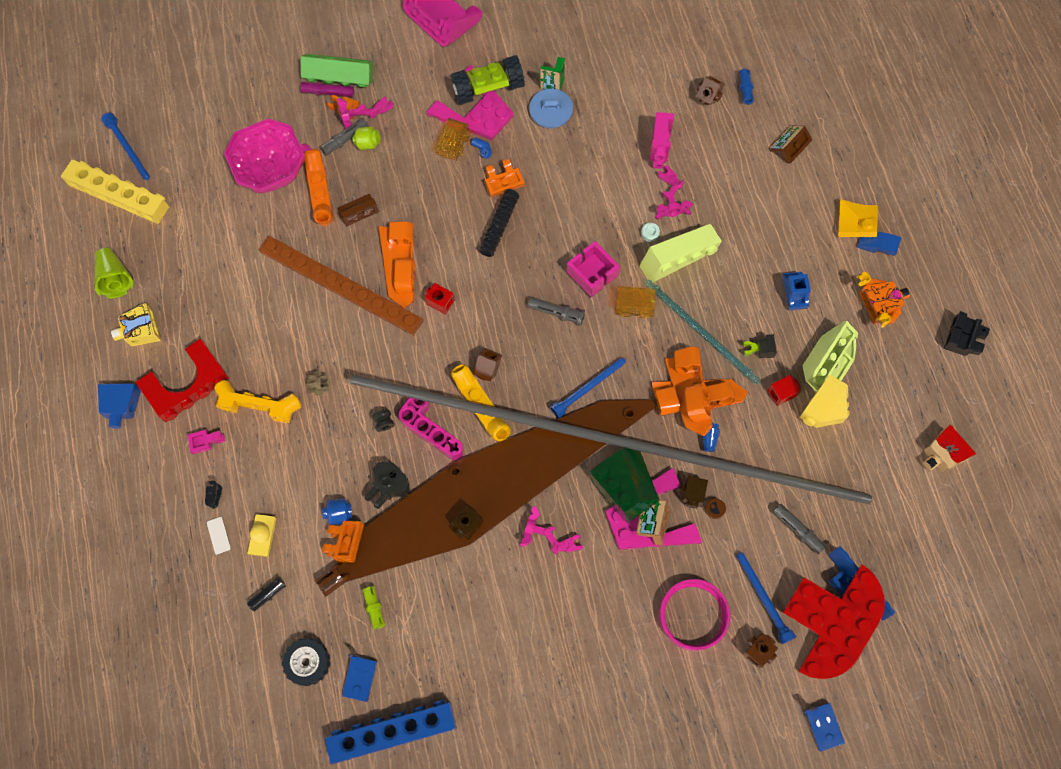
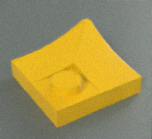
M840 199L838 237H877L878 205H863Z

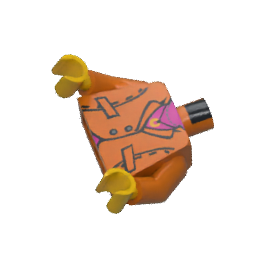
M867 272L856 276L861 280L858 283L859 286L865 285L859 295L874 325L882 322L881 327L883 328L886 325L895 323L901 315V309L905 305L904 299L910 297L909 290L906 287L898 290L894 282L871 278Z

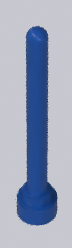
M112 112L105 113L101 117L102 123L113 131L142 178L149 180L150 175L118 128L117 118Z
M625 358L618 359L563 402L553 403L550 406L552 413L558 419L565 415L567 407L626 363Z
M739 552L737 559L779 631L777 633L780 643L784 644L796 638L793 630H790L783 623L745 554Z

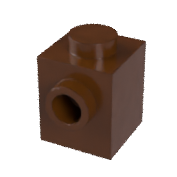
M484 348L478 355L473 375L478 376L481 380L491 382L497 374L502 354Z

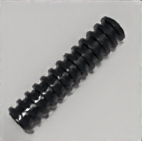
M506 189L504 191L494 218H492V222L485 233L481 247H479V252L486 257L494 256L496 247L499 245L498 242H500L515 204L518 202L517 200L520 195L515 190Z

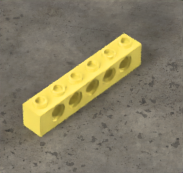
M72 159L61 175V178L69 186L156 224L160 223L169 208L162 195L158 193L154 195L144 187H136L130 181L125 180L124 182L114 174H105L103 170L97 167L91 168L83 161L78 162Z

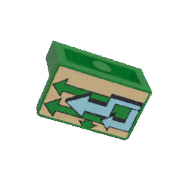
M558 57L555 68L540 67V89L561 90L565 79V58Z

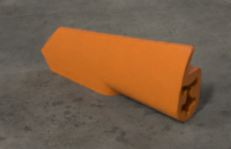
M732 379L704 380L709 393L710 409L742 403L748 393L747 390L739 386ZM672 381L652 382L653 393L660 416L681 412Z

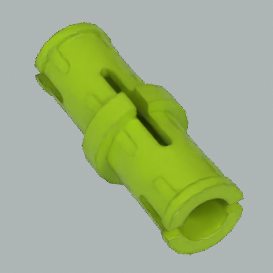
M371 586V589L370 587L364 588L362 593L367 605L365 609L369 613L373 630L385 627L381 612L382 605L378 602L375 587Z

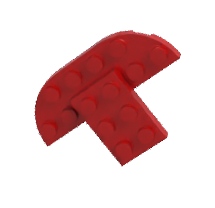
M863 564L859 567L841 599L804 577L785 608L784 614L820 635L798 671L803 675L816 679H829L847 672L857 662L880 623L885 607L883 589L874 573Z

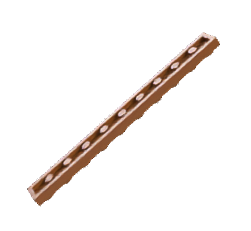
M268 236L259 248L260 253L412 336L415 335L423 322V318L271 236Z

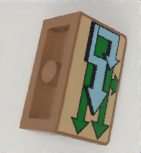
M667 500L658 501L639 516L636 530L637 535L653 537L655 545L663 546L670 514Z

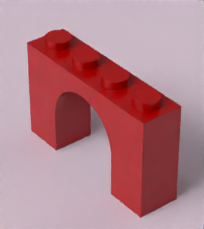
M201 338L185 348V351L197 368L196 380L187 390L177 393L168 391L159 377L152 371L136 381V384L156 414L165 423L175 419L183 410L191 408L199 399L207 397L214 390L218 382L230 379Z

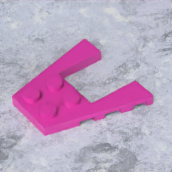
M469 65L465 71H470L474 67L472 65ZM494 90L482 93L481 95L484 97L465 118L439 100L427 110V116L439 118V121L444 123H452L460 129H468L471 133L489 140L495 138L514 117V113Z
M674 468L652 481L657 495L680 488ZM614 507L606 511L619 550L702 543L695 523L667 532L662 546L655 545L653 537L637 535L636 530L639 516L627 524Z

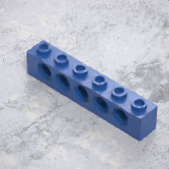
M442 700L433 703L434 707L429 709L421 706L414 708L413 713L405 715V712L393 714V719L385 721L383 717L372 720V725L364 727L363 723L351 726V731L343 733V729L330 732L331 736L325 738L330 764H336L455 730L457 725L452 704ZM431 713H435L438 717V721L434 726H430L427 722V717ZM410 719H414L417 722V728L413 732L407 729V722ZM390 725L396 727V734L392 738L386 734V729ZM369 731H373L376 736L375 741L371 744L366 741V734ZM348 737H352L355 741L352 749H348L345 746V741Z

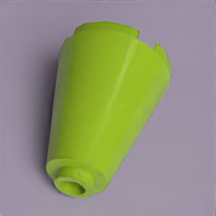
M99 249L95 253V291L99 296L102 294L109 299L126 295L128 293L127 290L130 287L131 289L133 288L132 276L112 249Z

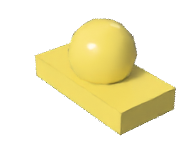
M256 514L254 525L250 531L249 555L269 557L277 520L276 517Z

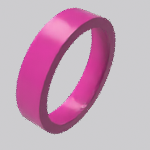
M689 579L677 583L666 593L660 605L659 620L664 634L673 644L685 650L701 651L714 646L724 637L730 624V609L725 596L717 587L703 580ZM697 587L704 589L712 594L720 605L722 611L721 627L716 636L707 643L700 645L683 643L675 638L667 627L665 620L666 605L671 596L683 588Z

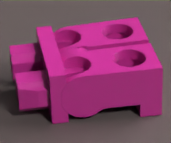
M656 112L649 160L653 161V168L663 169L664 162L668 160L671 145L669 139L674 121V113Z

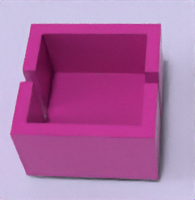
M596 241L585 248L582 255L579 253L567 262V273L591 298L604 288V284L607 286L619 276L620 266Z

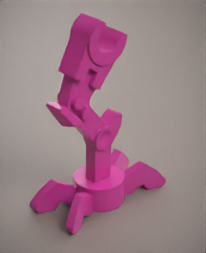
M383 97L373 109H367L362 104L356 109L347 110V102L340 98L337 99L341 120L345 125V129L352 125L350 122V117L363 114L368 115L370 118H376L378 114H383L394 107L392 100L388 101L386 97Z
M665 165L664 171L666 173L658 171V178L671 184L672 187L669 192L663 191V196L668 199L669 205L660 204L657 207L656 220L661 219L662 216L675 217L684 212L691 215V211L688 208L692 207L693 203L685 200L679 204L675 202L674 198L677 190L682 188L683 180L679 181L677 174L669 166Z
M536 506L532 507L531 516H529L523 534L524 538H522L520 543L521 547L530 544L532 533H536L548 539L552 545L551 550L556 555L558 552L566 551L568 553L580 551L584 548L583 545L576 546L574 544V540L580 539V535H574L562 542H558L552 534L555 527L545 529L535 526V520L539 518L540 514Z

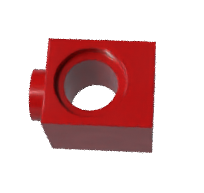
M436 283L429 287L424 295L428 306L445 315L455 301L453 292ZM437 296H442V297H443V298L440 299V300H435V299H434V298L437 297Z
M790 374L771 384L768 392L776 405L779 406L797 397L801 392V386L799 381Z

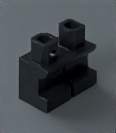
M960 311L953 318L943 349L963 356H967L969 353L980 355L984 350L985 344L977 342L976 339L978 337L985 340L990 328L981 325V319H971L967 317V313Z

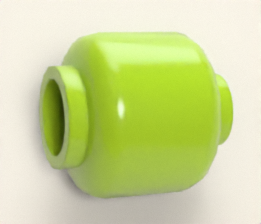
M372 126L360 127L356 129L353 135V143L360 150L375 149L380 143V134Z

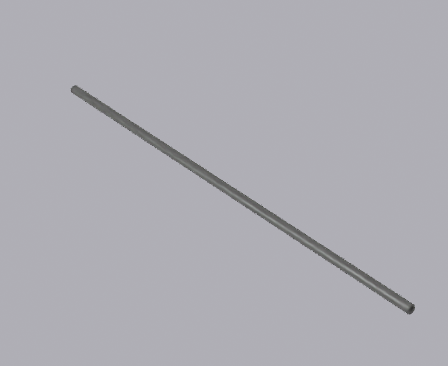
M352 374L350 384L868 505L872 501V495L354 374Z

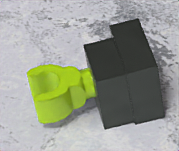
M774 334L766 335L765 339L759 340L758 344L750 341L743 343V347L748 346L751 348V350L744 352L745 356H750L758 351L759 359L775 358L777 353Z

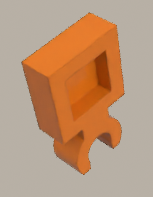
M331 95V99L335 103H327V106L330 110H337V113L340 115L337 102L338 97ZM343 97V100L347 102V110L356 109L361 105L360 101Z

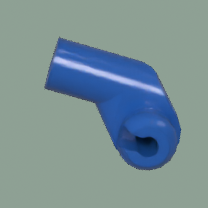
M474 137L472 146L480 149V154L483 158H490L492 155L490 144Z

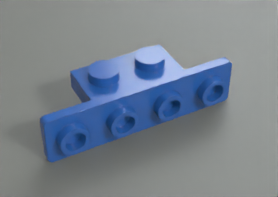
M839 546L829 554V557L841 572L828 582L842 598L859 567L849 557V554ZM886 600L884 613L881 618L882 621L895 614V611Z

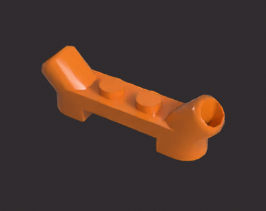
M310 149L304 152V162L313 208V218L316 223L327 226L334 220L326 178L327 173L321 151Z

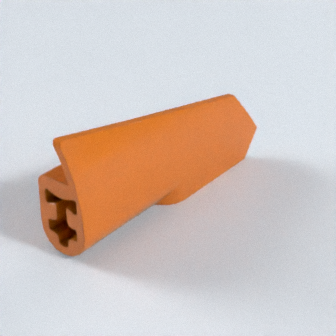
M390 222L389 227L379 226L388 297L405 309L414 302V225L410 222Z
M687 347L675 351L674 357L665 358V362L679 400L685 427L705 436L712 428L709 393L703 380L700 349L698 347Z

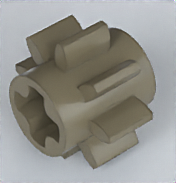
M321 371L314 372L313 375H308L309 379L306 385L310 390L309 393L315 392L316 396L323 395V392L329 391L328 388L331 382L327 374L321 375Z

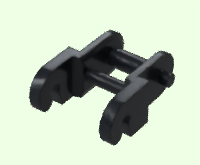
M212 480L209 481V484H213V486L206 487L205 504L215 509L219 505L222 486Z

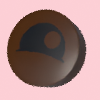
M714 498L706 504L705 512L710 518L719 519L725 514L726 505L722 500Z

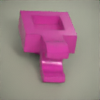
M202 430L187 435L190 453L193 455L212 450L211 444L225 442V436L221 434V431L209 434V431Z

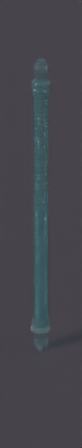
M645 280L646 286L651 288L653 294L659 296L683 320L699 332L704 339L708 340L715 349L717 348L725 358L742 371L747 379L750 378L755 384L761 382L759 377L753 374V370L742 364L726 347L713 338L706 329L704 330L696 320L690 317L685 310L683 311L675 301L666 295L657 284L654 285L651 280Z

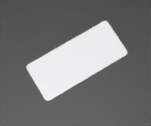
M222 517L208 521L207 526L215 554L230 550Z

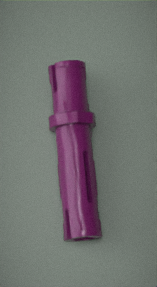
M302 81L300 86L301 93H313L317 96L323 94L354 97V86L322 84L319 81L317 83Z

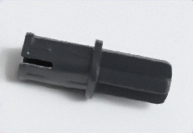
M277 577L267 587H262V591L248 601V607L253 612L257 611L267 601H272V597L286 587L285 583Z

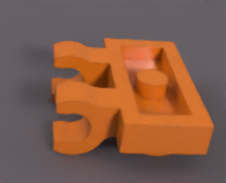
M509 159L502 161L504 173L496 175L493 165L485 167L488 176L485 179V184L491 198L504 194L506 189L515 190L525 186L519 168L513 169Z
M343 521L342 526L329 525L327 533L332 534V538H338L337 545L324 544L322 552L327 553L326 556L333 557L335 561L355 562L364 524L360 521Z

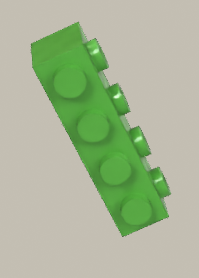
M306 53L301 56V78H307V81H317L319 79L324 80V83H334V81H337L341 85H351V83H354L358 87H368L373 82V61Z

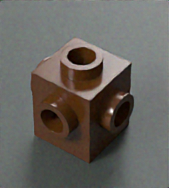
M707 76L704 81L699 83L696 89L698 91L696 97L705 105L719 102L723 95L721 91L725 83L712 76Z
M760 634L757 637L753 635L746 643L748 648L743 655L760 669L766 663L771 664L777 657L775 652L778 647L774 645L776 643L775 640L767 634L765 636Z

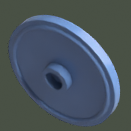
M545 89L538 92L532 98L529 107L530 115L534 122L542 127L557 128L570 120L573 113V103L565 92L558 89Z

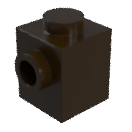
M688 476L685 485H682L680 490V496L683 497L682 503L686 504L689 508L697 509L702 507L708 480Z
M466 505L451 522L454 529L453 533L461 539L465 537L469 540L484 521L481 515Z

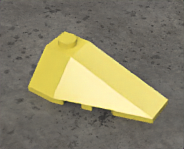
M829 374L799 418L806 425L816 428L843 423L850 415V411L847 410L849 407V402H847L849 396L848 385Z

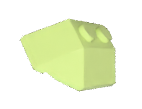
M843 321L823 334L802 365L806 382L816 392L829 374L842 381L855 360L858 332L848 321Z

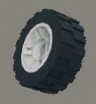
M310 638L298 639L299 641L291 643L292 645L287 647L285 654H283V672L286 674V678L294 684L301 686L315 685L320 680L322 681L328 673L331 664L330 655L322 643ZM305 658H308L310 660L308 666L302 665L305 661Z

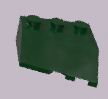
M628 448L620 449L589 471L594 485L627 524L660 501L641 451Z

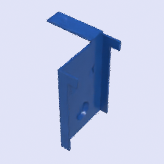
M348 655L351 657L342 697L368 702L378 661L359 658L357 655Z
M830 702L816 708L811 707L804 710L820 752L845 744Z

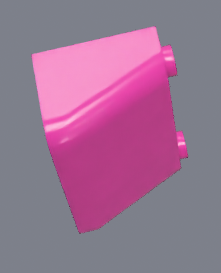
M454 0L403 1L405 13L437 43L444 47L452 44L480 22L483 14L477 6H470L466 12Z

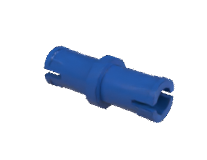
M742 69L739 71L741 82L739 88L742 91L743 103L750 105L754 102L752 91L754 85L751 82L750 70Z

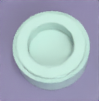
M647 223L642 227L641 236L645 241L653 242L658 239L660 229L656 224Z

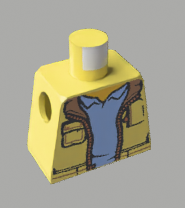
M146 303L119 316L120 328L111 330L115 341L124 338L130 346L161 341L153 311Z

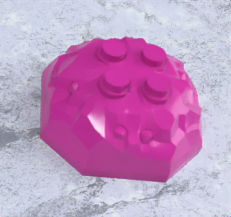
M269 118L234 132L224 152L237 184L250 188L256 193L271 192L291 184L296 179L305 160L304 152L292 126Z

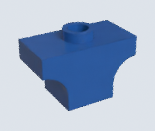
M803 272L783 274L789 311L808 309L809 294L811 292L808 274H803Z

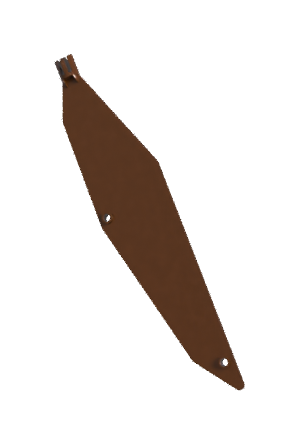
M604 400L554 421L618 436L655 409L656 402L654 400ZM631 413L633 416L628 417L626 414ZM537 427L457 460L365 526L362 531L355 562L338 561L334 567L314 581L319 585V589L323 591V595L327 597L348 581L469 546L607 443ZM454 471H459L457 475H453ZM466 505L481 515L484 521L469 540L465 537L461 539L454 534L451 524Z

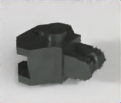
M378 462L373 468L375 481L372 484L374 486L365 496V500L368 502L378 492H381L382 495L374 504V507L379 509L388 499L391 500L392 497H406L410 492L406 474L391 462Z

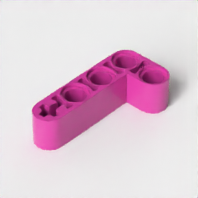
M409 398L399 411V418L404 427L449 459L455 461L461 459L464 455L462 443L424 416L430 407V402L425 401L422 405H417L418 399ZM407 414L413 415L410 420H404ZM421 425H428L427 430H419ZM442 435L444 439L441 442H435V437ZM448 443L453 449L458 448V451L452 452L450 447L448 446Z

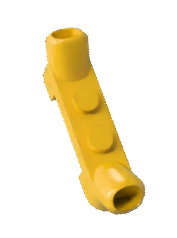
M461 364L452 370L451 376L466 401L495 407L473 376L468 365ZM475 413L492 439L501 442L510 436L511 429L503 419Z
M227 380L218 382L214 387L218 396L216 407L228 412L237 413L239 406L269 412V416L273 421L290 423L292 414L301 409L302 406L293 393L279 401H273L272 398L267 396L258 398L247 392L238 394Z

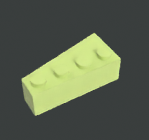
M708 224L651 246L639 267L651 284L707 255L717 252L722 240L712 225Z

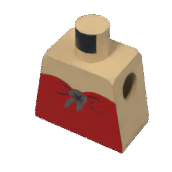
M950 424L924 450L929 458L923 461V465L929 471L938 467L942 472H945L967 461L976 452Z

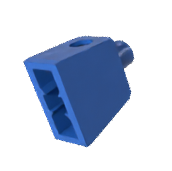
M98 384L99 414L109 419L108 427L119 429L121 428L122 419H132L134 417L141 394L140 388L135 384Z

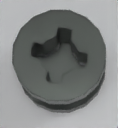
M381 410L372 415L373 421L376 422V431H386L395 426L394 421L390 418V410Z

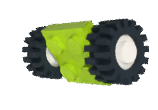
M514 55L502 59L503 68L498 62L490 63L481 68H473L467 72L462 70L451 73V80L459 105L473 101L472 88L475 95L506 86H509L510 90L524 87L525 80L518 56Z

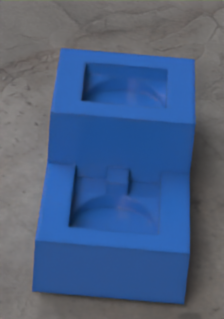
M877 231V237H860L857 248L872 253L878 250L895 256L902 237Z

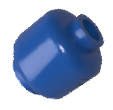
M344 498L328 500L326 507H322L323 519H327L329 525H340L343 521H349L352 518L351 503H347V500Z

